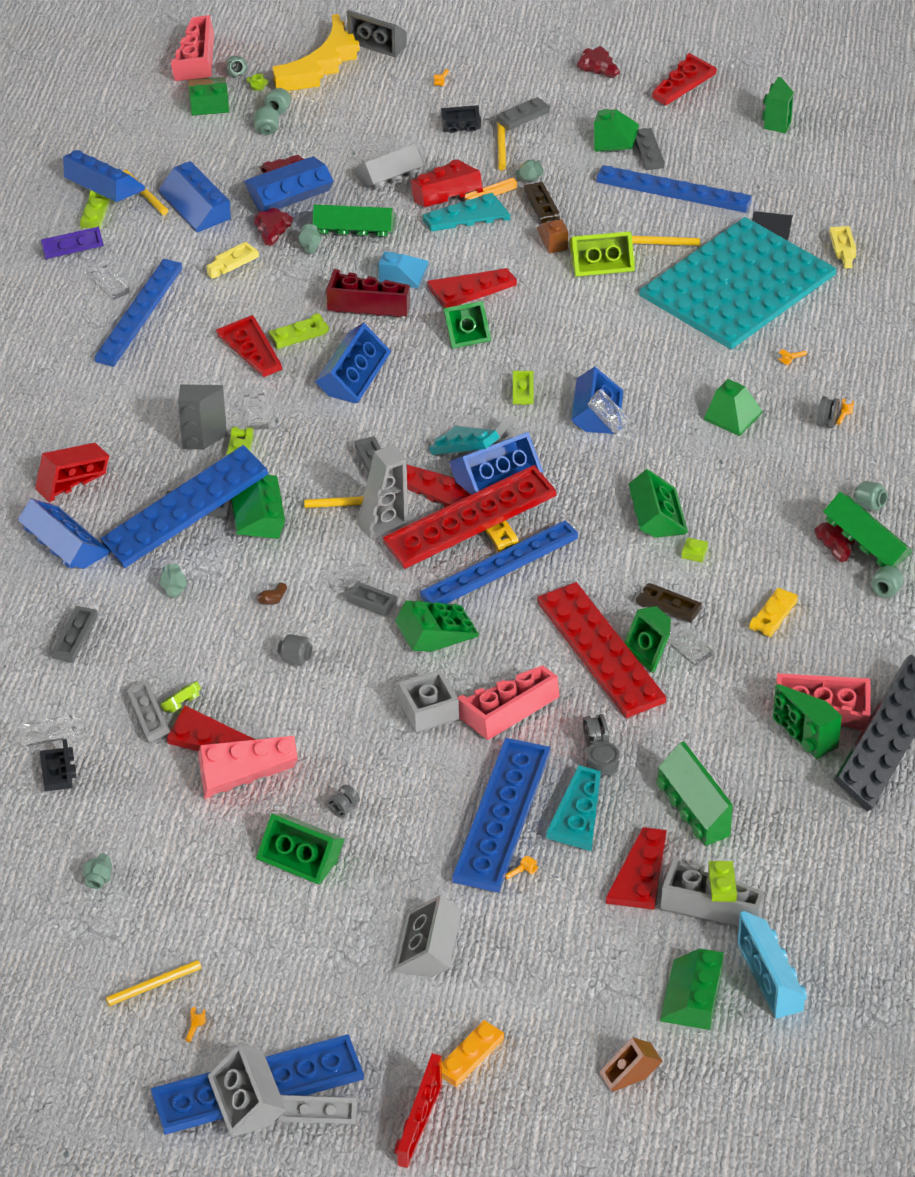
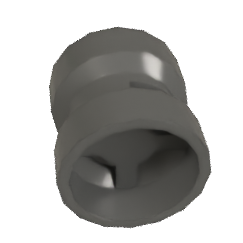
M345 784L338 789L337 795H332L327 800V806L334 815L343 818L349 813L350 807H355L359 803L360 797L353 787Z

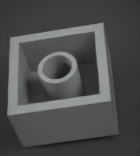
M441 669L398 682L399 703L415 732L459 719V700Z

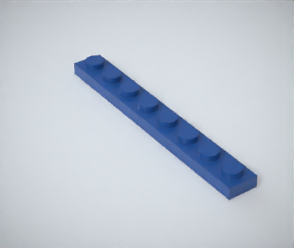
M602 165L597 175V183L743 213L747 212L752 200V195L693 184L612 166Z
M168 259L161 261L95 355L96 363L112 367L117 364L181 272L182 263Z
M564 520L420 591V598L424 602L447 604L577 540L578 532Z

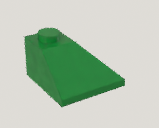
M617 109L598 110L594 120L595 152L632 149L639 124Z
M483 301L443 309L452 349L492 341Z
M727 379L716 390L704 416V421L737 436H741L762 414V409L746 386Z
M657 606L637 610L624 642L637 660L651 673L655 672L670 636L671 618Z

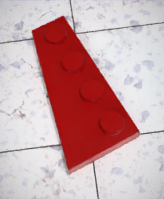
M688 53L686 59L678 64V68L670 72L669 78L667 80L664 79L652 92V98L667 106L716 75L717 68Z
M508 268L427 281V288L444 308L458 306L517 285V279Z
M254 315L216 329L217 336L263 377L283 370L278 357Z
M407 464V489L416 494L422 493L426 495L427 500L433 503L437 501L443 504L445 508L471 495L456 482L454 477Z
M186 705L183 707L167 737V742L170 745L198 752L201 745L256 740Z
M642 828L606 897V904L655 909L667 830Z
M431 1053L409 1118L405 1121L402 1138L396 1142L394 1154H397L398 1166L408 1168L441 1091V1055Z

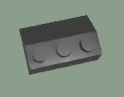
M347 11L348 34L353 33L355 41H359L360 47L395 58L407 47L406 31L401 27L357 12Z
M180 384L178 408L182 449H205L227 436L223 385Z

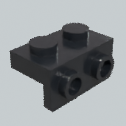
M479 105L441 108L443 132L455 133L462 130L475 131L481 129L482 120Z
M62 739L63 748L40 751L45 792L73 788L72 779L77 778L75 764H70V761H74L73 747H68L67 739Z

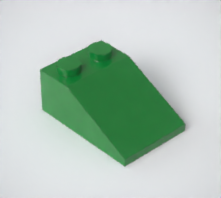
M225 77L188 80L192 116L229 113L228 90Z

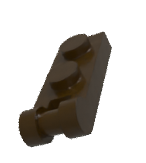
M543 181L524 185V192L538 216L540 224L550 220H560L559 211Z
M647 583L643 588V593L636 597V603L641 607L657 606L664 613L689 623L693 622L702 609L701 602L652 583Z

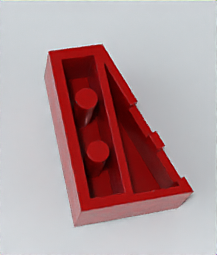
M452 160L447 165L436 167L433 171L421 174L411 180L414 202L423 207L447 202L448 197L456 195L462 198L465 197V193L477 190V193L483 192L480 171L460 160Z
M95 442L42 453L35 490L50 503L60 493L65 492L67 494L72 491V487L80 483L85 485L106 474L109 455Z

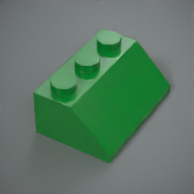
M648 469L644 470L628 484L630 497L634 504V512L638 519V527L643 533H648L654 538L685 535L688 533L677 490L674 486Z
M268 474L231 498L237 535L279 539L285 522V515L278 477Z
M271 813L256 859L320 885L338 861L345 838L284 813Z
M699 948L673 960L660 1022L706 1030L711 1029L723 972L724 952Z

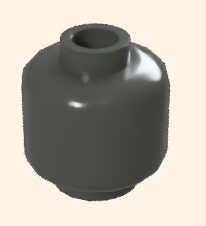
M288 634L283 641H279L277 652L281 654V659L284 663L303 665L311 659L313 645L305 636Z

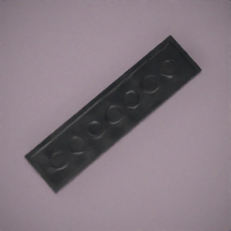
M912 654L905 658L833 779L867 812L874 808L915 737V657Z

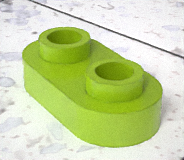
M197 680L193 681L159 704L164 712L169 710L170 713H173L182 707L181 702L187 699L189 702L200 695L198 691L201 690V686Z

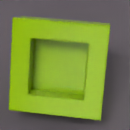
M687 537L681 558L703 563L709 542Z

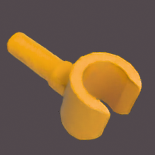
M445 69L442 74H434V86H444L445 77L449 73L448 69Z
M782 349L779 351L782 357L778 358V360L785 365H789L793 359L806 356L807 353L806 351L790 353Z
M846 398L842 399L841 414L836 421L837 425L842 423L846 415L853 413L854 401L851 404H847Z
M525 856L519 866L506 873V880L524 870L529 874L535 873L538 869L537 861L530 856Z
M196 1007L191 1008V1025L185 1041L191 1042L198 1026L205 1024V1009H203L201 1014H196Z

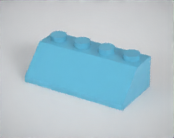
M746 911L740 912L737 944L775 1019L804 1011V1002L807 1000L806 990L803 985L800 986L798 983L796 970L793 966L790 967L785 949L780 948L776 931L770 928L767 920Z

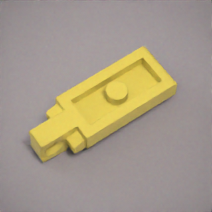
M850 226L830 227L829 234L837 259H842L844 268H852V260L856 258V246Z
M244 242L216 256L215 260L207 265V275L213 279L219 277L221 273L226 274L258 258L259 251L247 242Z

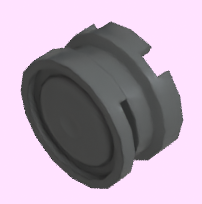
M822 396L818 410L817 425L823 426L827 424L828 427H835L840 399L833 398L831 400L826 396Z
M598 714L594 718H591V716L583 717V731L587 747L599 741L609 742L608 727L603 714Z
M599 741L588 747L586 767L601 771V778L605 775L611 777L618 771L619 750L614 744Z

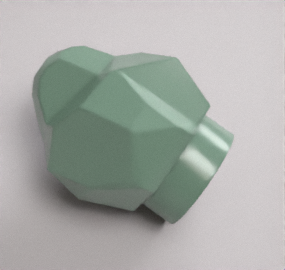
M230 56L226 60L225 71L232 78L237 77L239 74L244 75L247 72V63L241 56Z
M534 159L526 160L520 166V169L515 172L517 179L528 183H533L539 176L544 175L540 160L534 161Z
M313 224L303 225L302 231L298 234L300 245L305 248L306 253L313 254L322 240L317 231V226Z
M169 564L162 568L163 572L160 576L159 584L165 589L169 597L175 598L187 586V579L180 570L179 565Z
M100 853L97 859H89L83 865L82 875L85 878L84 884L93 889H101L104 883L110 881L112 863L107 854Z

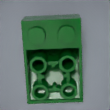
M406 600L395 620L412 651L432 652L479 636L464 608L458 604Z
M780 684L775 685L773 707L775 722L787 730L789 735L796 739L803 746L804 750L816 759L839 747L842 715L827 701Z

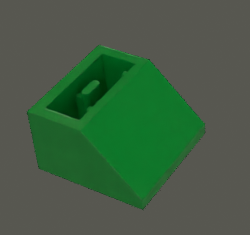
M777 77L775 83L771 84L769 93L764 96L763 105L766 106L763 111L762 120L764 121V129L786 134L792 123L794 91L782 77Z

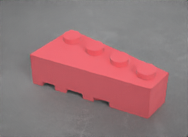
M210 15L192 17L185 31L186 36L180 42V49L176 50V57L171 61L175 81L212 77L214 30Z
M542 665L516 675L514 680L496 682V686L493 688L475 690V694L469 697H465V695L457 697L459 700V719L489 740L560 697L558 677Z
M777 673L776 685L780 684L827 701L842 715L841 726L863 731L869 721V678Z
M294 736L201 745L198 758L204 799L220 792H227L242 784L252 783L256 779L294 768L297 761Z

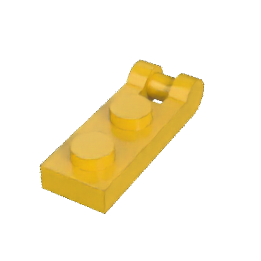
M503 521L485 530L498 553L509 546L519 543L516 534L507 521Z
M778 587L757 616L752 618L749 629L755 632L759 630L763 632V635L771 637L797 603L798 595Z

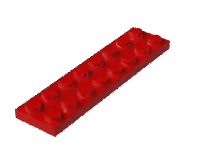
M533 465L384 536L383 542L401 566L406 569L557 496L556 489L537 467Z
M577 582L537 597L539 606L625 718L666 703V695Z

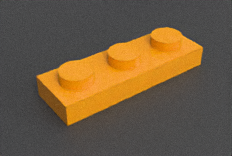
M483 1020L442 1062V1079L457 1087L504 1039V1032Z

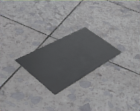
M754 211L752 221L788 241L793 215Z

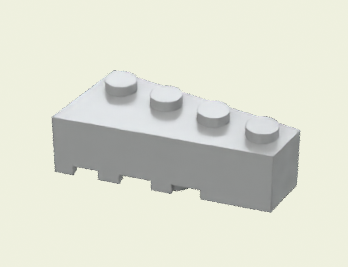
M394 444L374 451L358 519V524L369 538L408 524L407 464L405 457Z
M674 856L662 887L661 909L739 926L740 912L742 911L761 918L765 892L736 881V902H712L709 874L702 871L701 866L694 863L689 866L682 863L681 858Z

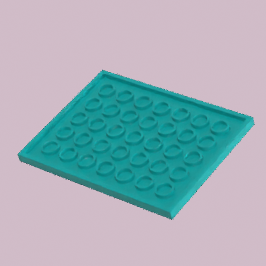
M744 217L642 287L639 291V296L732 350L836 275L837 268Z

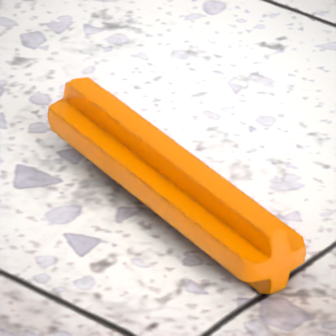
M510 178L484 187L481 193H477V190L467 193L464 201L492 192L497 196L517 188V181L514 178Z

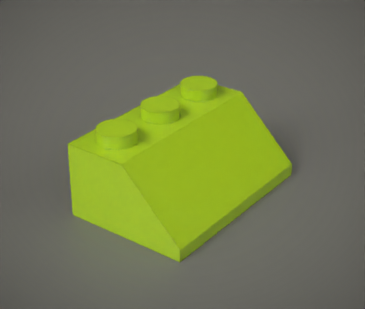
M631 231L573 236L569 239L575 277L635 272Z

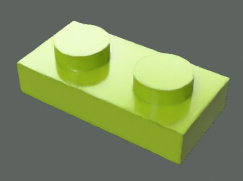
M513 371V404H534V371Z
M708 861L711 901L736 902L737 890L733 861Z

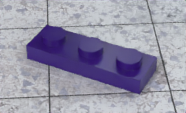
M99 227L41 239L45 260L104 246Z

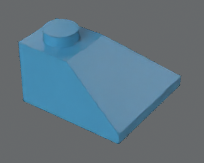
M384 251L379 262V282L389 280L407 284L411 288L418 289L429 261Z

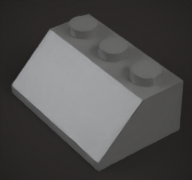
M416 144L367 161L352 171L367 188L374 186L376 189L386 185L385 181L387 180L395 182L402 179L401 175L406 173L408 176L418 173V169L424 166Z
M439 895L407 912L394 970L397 973L433 977L448 970L452 963L451 959L456 945V936L460 926L462 910L444 896Z
M240 1043L208 1075L230 1136L236 1137L269 1127L286 1111L263 1050Z

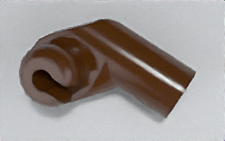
M279 582L274 590H265L259 593L257 601L262 605L278 604L287 590V585Z

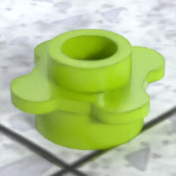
M254 74L252 77L247 78L251 89L255 91L263 90L265 85L268 84V80L264 78L263 74Z

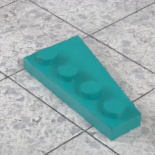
M492 192L422 214V218L430 231L456 228L458 224L473 226L474 222L479 221L493 223L494 219L499 218L507 221L510 220V213Z
M454 426L446 434L437 437L434 440L435 443L428 449L432 455L487 449L500 437L496 430Z
M578 765L546 832V839L592 851L601 771Z

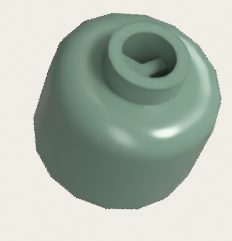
M275 88L265 97L264 105L272 107L281 115L290 107L291 96L285 89Z
M263 106L255 112L254 127L256 131L263 135H270L278 130L279 114L275 109L270 106Z
M863 481L854 490L856 503L864 509L878 511L887 502L888 493L880 483Z
M890 565L883 566L874 574L871 580V587L878 596L890 598L901 589L904 577L898 568Z

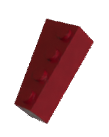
M333 269L326 289L327 311L407 317L410 309V285L389 280L378 282L375 277L368 276L364 279L357 277L356 273L349 272L348 275L341 274L340 270Z

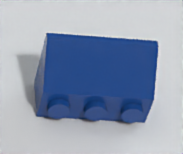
M594 366L576 380L571 420L585 432L618 433L624 390Z

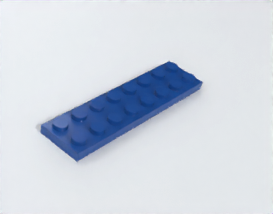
M242 445L101 537L102 544L126 568L268 475L267 468L245 445Z
M505 738L452 876L453 883L500 893L549 759L551 747Z
M349 1034L265 1057L280 1095L307 1096L364 1080V1073ZM211 1072L151 1088V1095L164 1135L224 1119L208 1078Z

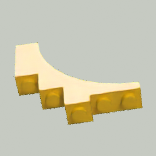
M339 14L332 15L331 33L317 50L299 60L272 66L275 88L291 91L320 87V79H323V75L339 73L341 61L357 59V52L360 51L359 41H355L353 33L348 34V31H345V23L341 21Z

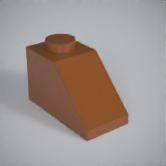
M562 219L545 222L537 227V231L549 253L568 250V229Z
M632 1037L599 1073L609 1089L614 1092L646 1079L663 1061L651 1042Z

